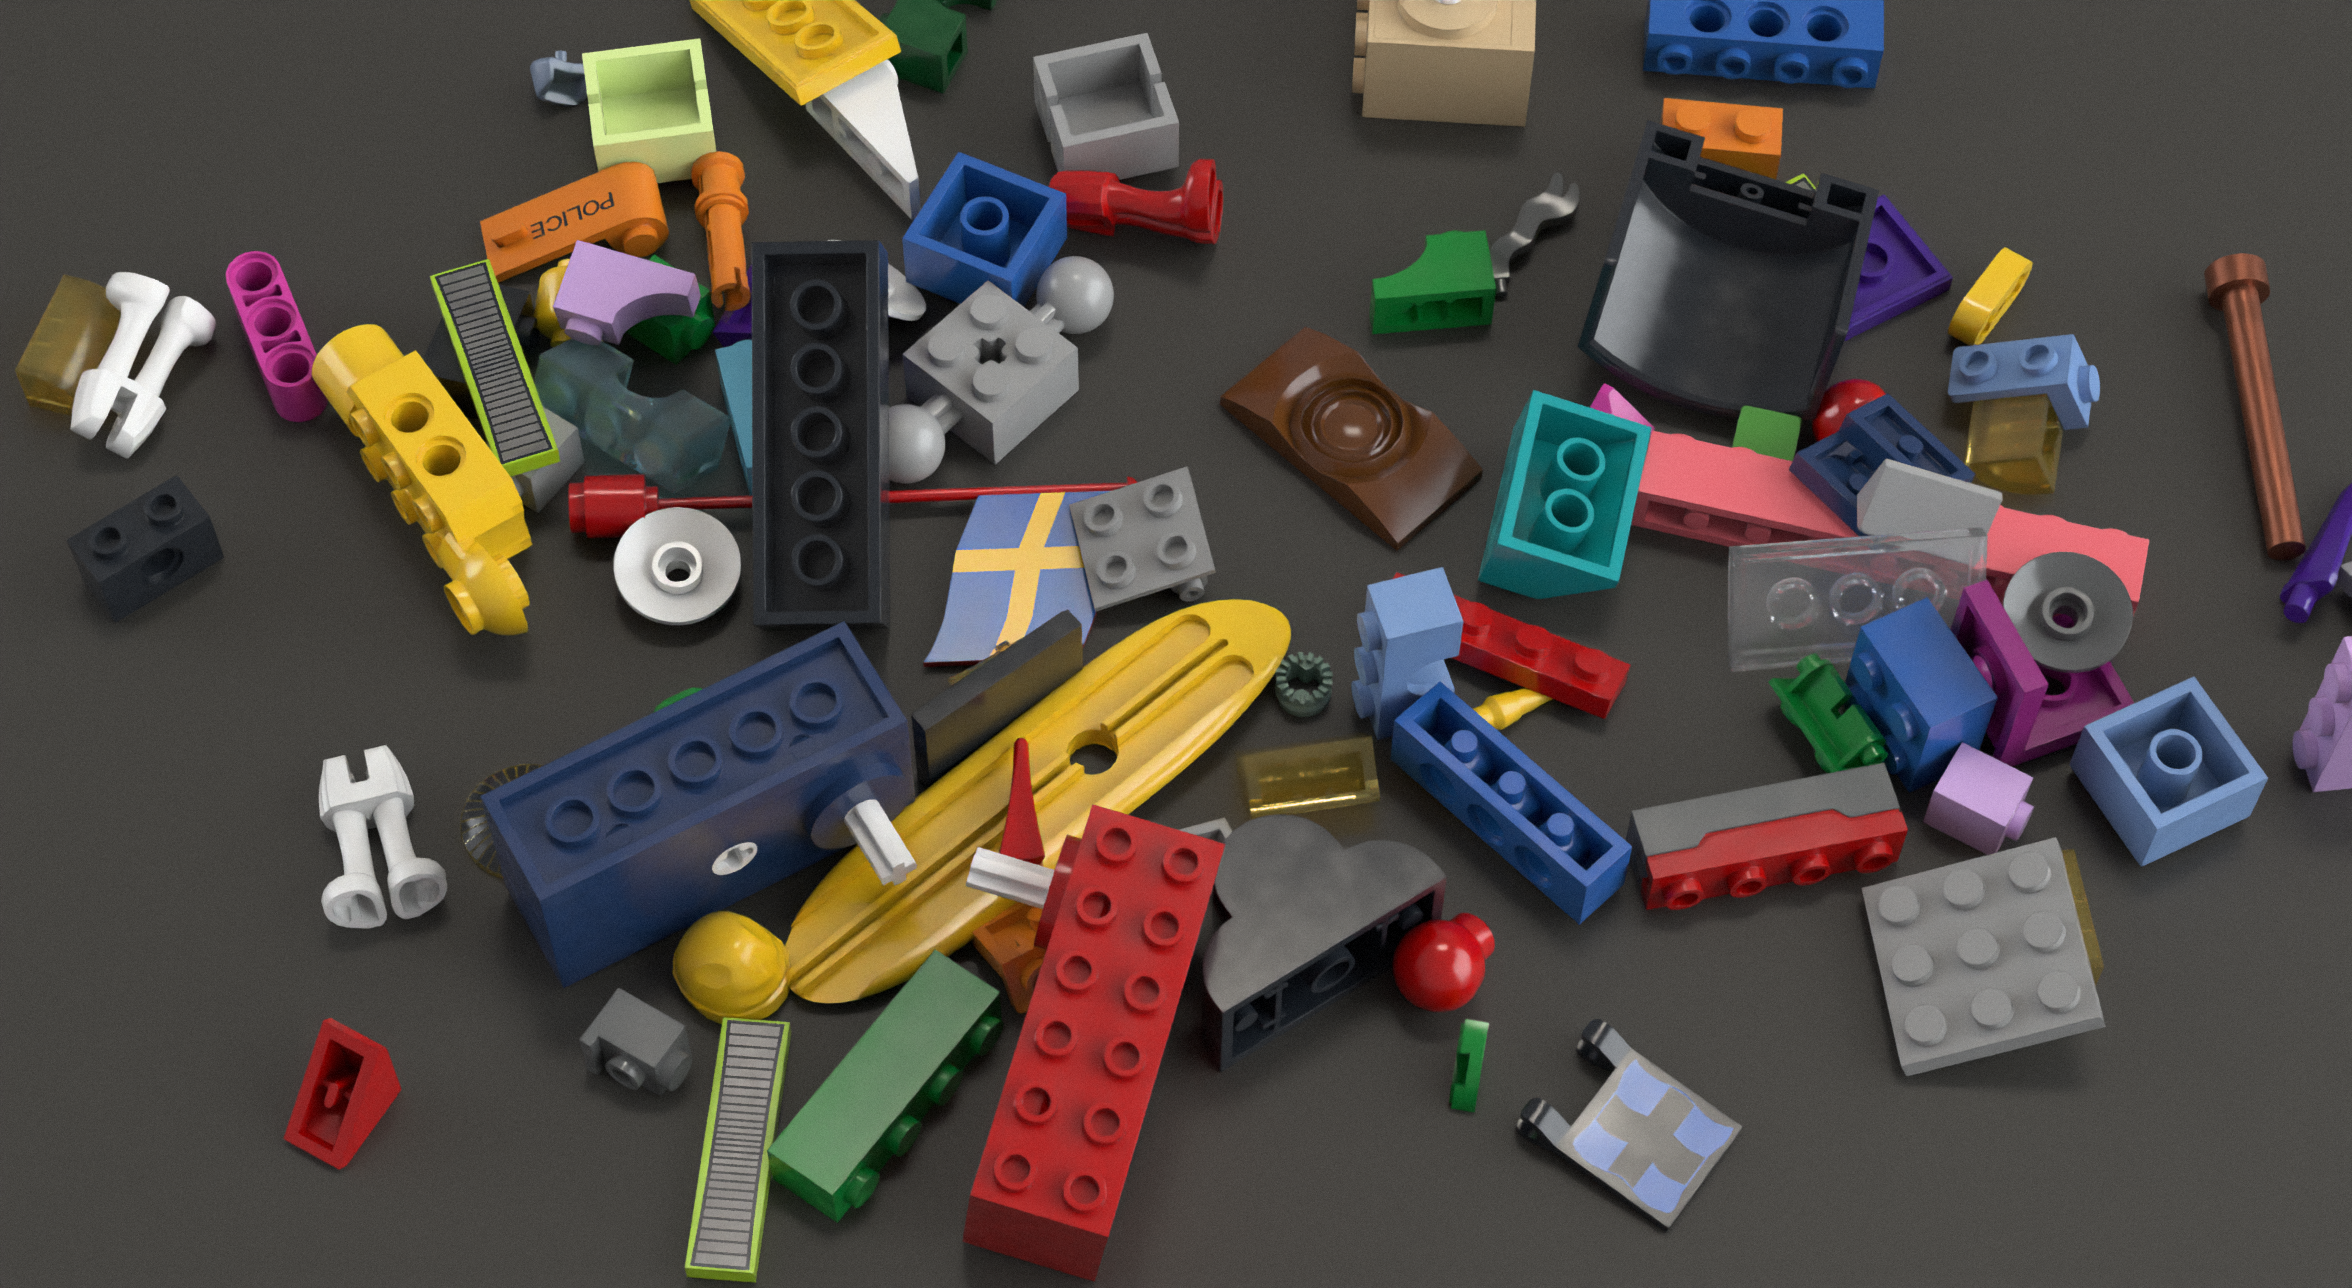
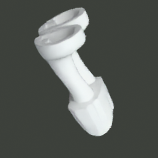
M130 272L113 274L106 286V297L117 310L121 311L120 322L114 339L98 368L87 370L81 375L75 393L70 427L71 431L91 440L99 431L109 411L116 412L118 417L108 436L106 449L124 458H129L144 443L165 412L166 407L159 396L173 366L184 349L189 345L201 346L207 344L212 339L217 324L213 315L197 301L186 296L173 298L168 303L161 317V330L148 359L136 379H129V372L142 341L170 292L169 287L158 280Z
M387 745L364 750L368 768L366 770L367 780L356 782L353 774L350 772L346 755L323 760L319 787L320 818L328 829L337 833L343 858L344 875L337 877L326 886L321 902L326 917L336 925L347 928L370 929L383 925L387 918L384 899L374 872L368 829L377 827L389 871L387 882L393 910L399 917L410 919L422 915L435 907L447 892L445 870L434 860L416 858L406 821V816L414 807V795L402 766Z

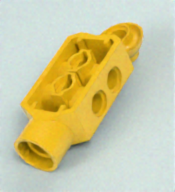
M373 324L358 325L336 335L317 354L312 365L313 380L355 436L360 437L365 444V447L360 450V454L373 478L377 482L387 479L393 487L394 491L391 492V497L402 518L408 525L417 521L426 534L422 535V539L430 556L437 566L444 568L453 580L444 586V591L457 618L471 635L483 629L494 634L506 636L528 632V624L522 609L530 605L529 597L521 579L508 559L531 547L532 542L524 520L523 503L512 478L416 350L404 356L387 332L380 326Z

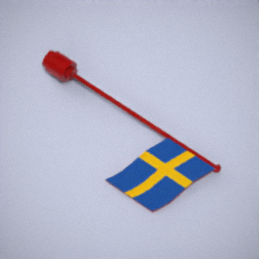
M645 474L585 476L584 482L569 483L571 533L586 532L587 539L622 537L637 520L642 517L645 518V515L665 508L683 507L695 510L752 508V495L659 498L658 486H647ZM1126 476V482L890 490L889 503L976 500L956 549L944 620L934 645L923 662V667L983 665L1067 609L1082 624V648H1084L1095 620L1096 611L1069 505L1138 482L1133 477Z

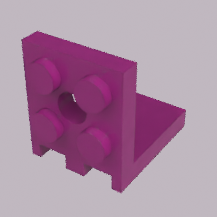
M1988 580L1963 588L1950 630L1998 697L1986 730L1989 739L1995 747L1993 758L2012 767L2077 744L2084 726L2134 704L2133 699L2110 661L2096 669L2079 673L2057 672L2037 665ZM2066 614L2052 617L2053 621L2061 627H2074L2073 620ZM2044 676L2059 680L2065 687L2066 692L2060 695L2045 694L2049 684Z

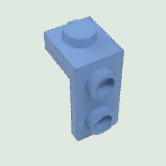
M2074 334L1957 347L1953 351L1948 385V395L1952 402L1960 403L2047 394L2064 430L2088 428L2091 402L2099 400L2100 380L2096 367L2087 364Z

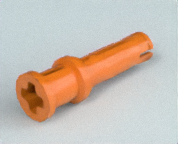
M721 151L710 152L699 157L693 163L691 169L693 185L699 191V197L694 205L696 220L706 231L712 303L717 308H721L723 305V291L725 295V310L734 311L745 307L751 298L742 234V225L749 214L747 198L740 190L745 179L744 166L740 159L731 153Z

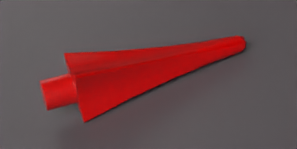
M1017 738L1013 745L1011 792L999 853L1043 866L1045 853L1032 793L1029 744L1025 738Z

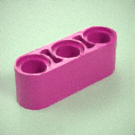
M245 252L235 257L228 265L226 271V281L238 319L277 413L288 421H309L319 416L328 403V399L312 377V365L317 354L278 261L274 256L266 252Z

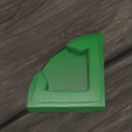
M1465 1019V1024L1461 1023L1449 1103H1452L1451 1109L1475 1113L1488 1022Z

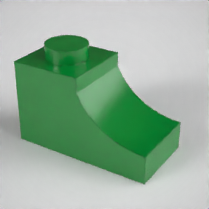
M1452 230L1442 234L1426 235L1424 252L1415 263L1391 276L1372 279L1369 313L1372 335L1492 324L1496 284L1486 230L1470 232Z

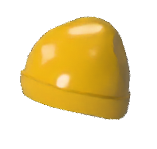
M717 911L699 918L685 932L674 953L673 976L680 991L688 1002L703 1016L722 1024L723 1017L762 1020L779 1009L790 991L786 972L791 967L790 957L783 942L751 918L738 913Z

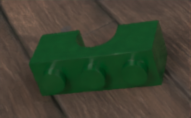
M898 0L890 14L883 13L879 18L880 22L897 35L901 52L888 60L893 65L898 78L944 94L968 53L966 14L948 8L958 4H971L992 11L997 0Z

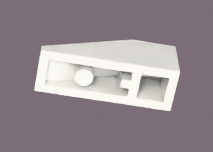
M887 59L807 102L806 110L912 220L921 210L919 179L897 87L899 82L893 65Z

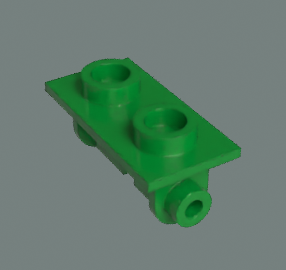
M1817 653L1810 654L1797 664L1796 669L1800 673L1797 678L1770 679L1768 683L1782 701L1780 706L1783 714L1805 734L1816 750V761L1826 773L1880 764L1887 758L1888 753L1883 748L1886 739L1860 704H1853L1843 715L1839 713L1838 709L1853 693L1829 659L1821 660Z

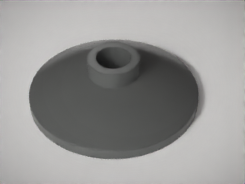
M2053 552L2030 560L2012 577L2003 598L2002 606L2036 664L2057 672L2079 673L2090 671L2106 664L2123 648L2132 627V602L2121 579L2102 562L2080 553ZM2056 614H2066L2073 620L2074 627H2061L2053 621L2052 617Z

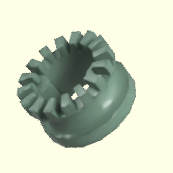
M1298 652L1297 656L1291 654L1287 656L1286 661L1283 659L1276 670L1275 698L1279 706L1287 713L1298 717H1311L1321 713L1328 706L1332 697L1333 673L1330 671L1328 662L1324 663L1320 655L1316 658L1314 653L1311 652L1308 655ZM1299 677L1304 683L1315 680L1320 686L1318 691L1314 690L1312 695H1309V692L1303 689L1295 692L1292 688L1289 690L1288 682L1293 678Z

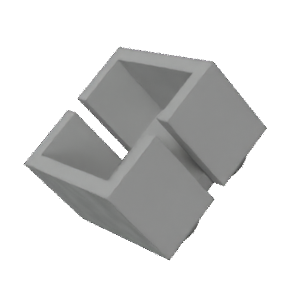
M1148 33L1033 57L1035 105L1047 141L1051 142V153L1058 172L1064 170L1115 173L1119 180L1179 167V120L1165 82H1162V72Z

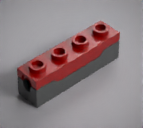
M1885 763L1632 810L1625 841L1632 846L1630 860L1638 885L1641 887L1640 892L1646 910L1665 906L1671 910H1681L1698 904L1702 899L1730 894L1736 898H1743L1755 895L1766 887L1789 882L1802 886L1811 885L1824 880L1831 874L1857 870L1860 873L1880 871L1893 862H1898L1908 828L1902 812H1899L1900 806Z

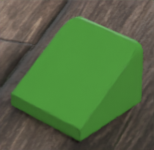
M1743 406L1740 411L1732 448L1744 447L1755 451L1757 454L1793 461L1802 419L1785 413Z

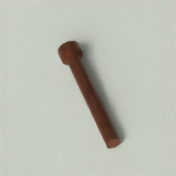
M2232 254L2215 260L2206 268L2204 277L2210 305L2214 309L2224 312L2267 553L2274 560H2290L2302 555L2306 551V545L2260 305L2270 295L2266 264L2262 258L2253 254Z

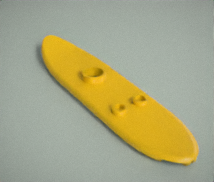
M1229 599L1201 603L1175 611L1153 621L1090 661L1082 670L1033 705L919 794L915 801L904 807L901 813L891 822L917 864L915 870L906 874L905 881L895 886L892 881L883 885L858 844L830 870L807 898L791 925L792 929L785 944L790 957L791 967L786 972L787 984L790 989L799 997L816 1003L832 1004L859 1000L910 980L934 950L949 957L973 940L972 932L1017 903V901L966 886L977 847L996 853L1000 851L1011 792L1013 745L1017 738H1025L1029 744L1032 793L1045 853L1043 866L1055 870L1067 834L1082 839L1092 804L1129 815L1192 764L1235 723L1262 692L1280 666L1291 640V628L1288 619L1276 608L1252 600ZM1091 744L1106 746L1117 755L1116 762L1110 769L1093 775L1085 774L1084 766L1077 762L1071 765L1070 757L1077 749Z

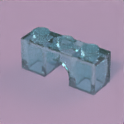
M571 338L540 354L534 384L542 406L578 427L581 438L639 473L645 474L647 478L674 494L719 468L731 417L684 389L663 398L645 397L629 391L627 386L634 360L603 341L599 345H588Z

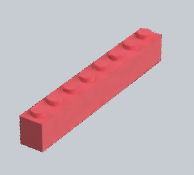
M1652 430L1631 522L1633 526L1956 598L1961 597L1964 587L1988 580L2002 605L2010 580L2027 562L2048 553L2074 552L2092 557L2108 566L2125 585L2132 602L2133 616L2138 606L2149 539L2131 536L2118 529L2094 528L2067 522L2063 518L2054 515L2040 516L2004 508L2000 505L1981 550L1972 563L1961 562L1895 542L1875 552L1789 471L1793 461L1757 454L1755 451L1744 447L1730 448L1698 441L1685 434H1666Z

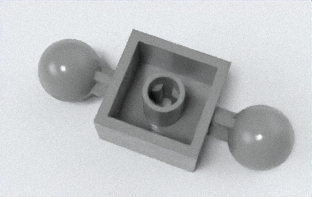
M1081 256L1065 257L1052 263L1039 279L1036 290L1037 305L1030 311L988 280L903 353L906 397L918 406L900 404L889 407L890 481L910 484L930 476L943 459L945 453L944 434L949 430L995 465L1079 390L1078 347L1059 333L1082 334L1089 332L1101 325L1109 315L1114 300L1113 285L1107 272L1098 263Z

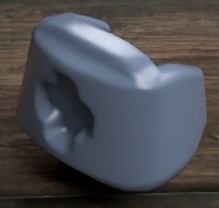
M556 51L555 58H539L531 63L529 69L535 94L543 102L571 107L582 103L587 98L583 63L567 62L566 51Z

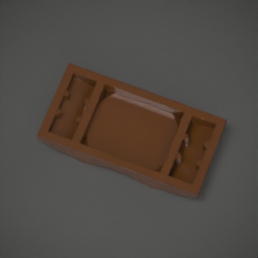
M1306 326L1220 396V405L1396 551L1482 478L1483 469L1464 445L1432 411L1403 400L1380 380L1358 351Z

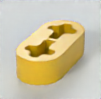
M2004 247L1960 303L1948 327V334L1969 346L1980 345L2020 293L2030 274L2033 262Z

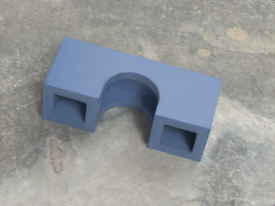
M1443 567L1367 585L1365 612L1357 614V625L1362 646L1354 649L1359 680L1352 681L1351 690L1359 717L1361 719L1370 718L1378 740L1393 736L1394 720L1439 681L1454 693L1455 688L1444 659L1459 656L1463 619Z

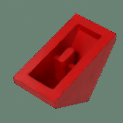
M332 1018L323 1020L283 1139L339 1170L346 1167L402 1090L387 1048Z

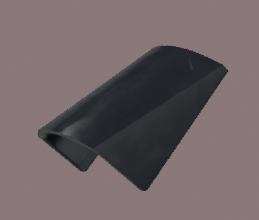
M1647 120L1577 347L1603 368L1626 383L1656 398L1683 408L1738 420L1741 408L1743 406H1752L1798 416L1802 420L1815 419L1848 332L1879 190L1821 173L1816 189L1812 191L1702 158L1700 154L1705 137Z

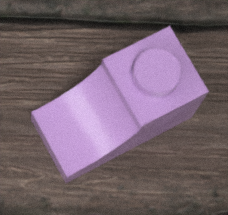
M577 240L553 309L560 327L565 329V334L570 338L588 345H599L601 340L619 345L623 334L629 328L648 318L661 315L694 317L701 294L694 273Z

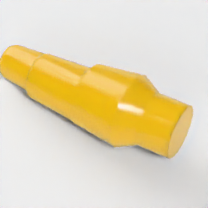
M1522 688L1512 692L1489 696L1482 705L1473 708V710L1496 730H1502L1518 721L1522 715L1538 708L1540 705L1552 700V698L1530 689Z

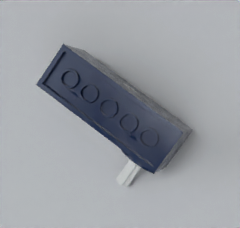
M845 621L480 796L505 885L563 988L692 925L699 918L709 913L720 911L856 843L883 885L891 881L894 886L906 880L907 873L917 868L915 860L891 823L904 807L915 801L908 721Z

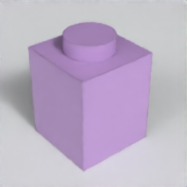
M1962 742L1933 791L1923 822L1986 855L1997 853L2005 837L2014 841L2019 839L2032 815L2034 806L2026 803L2025 799L2033 777Z

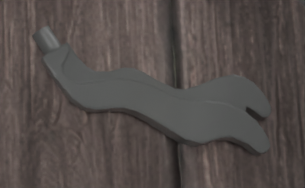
M1561 173L1553 174L1546 192L1540 196L1528 199L1523 204L1514 228L1505 236L1497 239L1492 245L1490 257L1497 297L1508 295L1507 284L1510 282L1509 265L1518 255L1532 249L1539 232L1545 228L1567 223L1575 217L1579 207V187L1576 183H1572L1567 194L1563 197V177Z

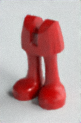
M1200 158L1194 161L1188 170L1183 185L1171 191H1149L1120 183L1119 177L1115 173L1090 170L1060 171L1051 178L1048 186L1066 193L1067 227L1076 230L1114 237L1116 225H1131L1161 234L1185 238L1194 243L1213 245L1216 244L1220 235L1223 216L1222 180H1216V164L1214 159Z

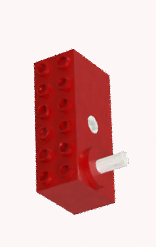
M1092 804L1082 839L1067 834L1055 870L977 847L966 886L1043 909L1033 946L1045 949L1046 954L970 1193L962 1242L1095 1282L1226 844Z

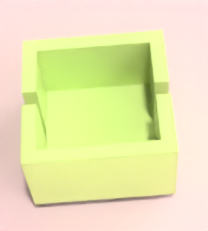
M700 38L582 53L592 139L598 172L624 162H639L647 164L654 170L657 183L692 179L691 169L693 163L707 153L716 152Z

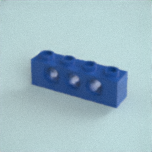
M1648 0L1643 71L1664 72L1672 75L1718 76L1727 79L1770 80L1789 84L1835 85L1844 88H1875L1884 52V0Z
M1441 681L1394 720L1390 759L1579 925L1624 885L1632 846Z

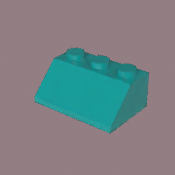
M1533 390L1513 427L1477 581L1534 599L1615 588L1620 579L1652 427Z

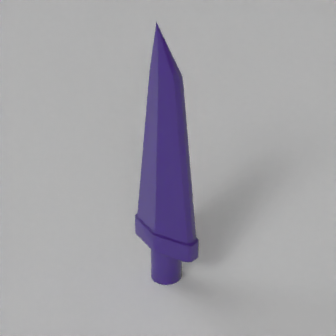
M2352 483L2339 495L2289 582L2284 585L2280 593V599L2286 604L2283 610L2284 615L2292 622H2306L2316 601L2331 592L2338 580V572L2352 535Z

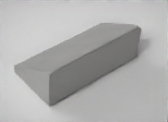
M1885 459L1857 494V527L1860 532L1961 562L1972 563L1979 554L2000 507L2002 492Z

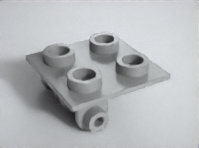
M1188 466L1069 505L1095 611L1167 588H1171L1174 593L1179 594L1180 599L1183 601H1194L1204 595V587L1208 582L1207 576L1216 573Z

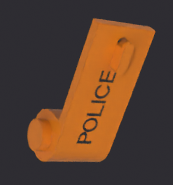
M624 162L613 165L480 221L487 259L490 260L498 283L573 252L577 240L593 244L606 239L611 247L618 252L635 257H645L661 247L669 235L654 170L647 164L639 162Z

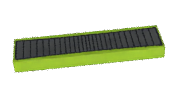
M483 260L430 276L433 291L489 449L510 477L561 462L555 439L490 260Z
M723 1017L685 1262L687 1277L756 1283L771 1180L767 1150L777 1138L792 1033L790 1022Z

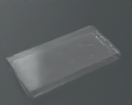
M1982 527L1729 546L1728 665L1731 671L1796 667L1804 657L1813 653H1817L1821 660L1829 659L1832 664L1850 663L1861 626L1928 597L1949 629H1951L1963 588L1986 580L1987 534Z

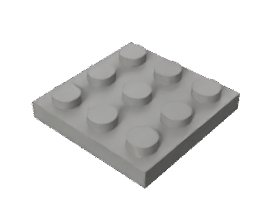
M2056 837L1862 888L1899 1060L1906 1076L2106 1027L2061 847Z

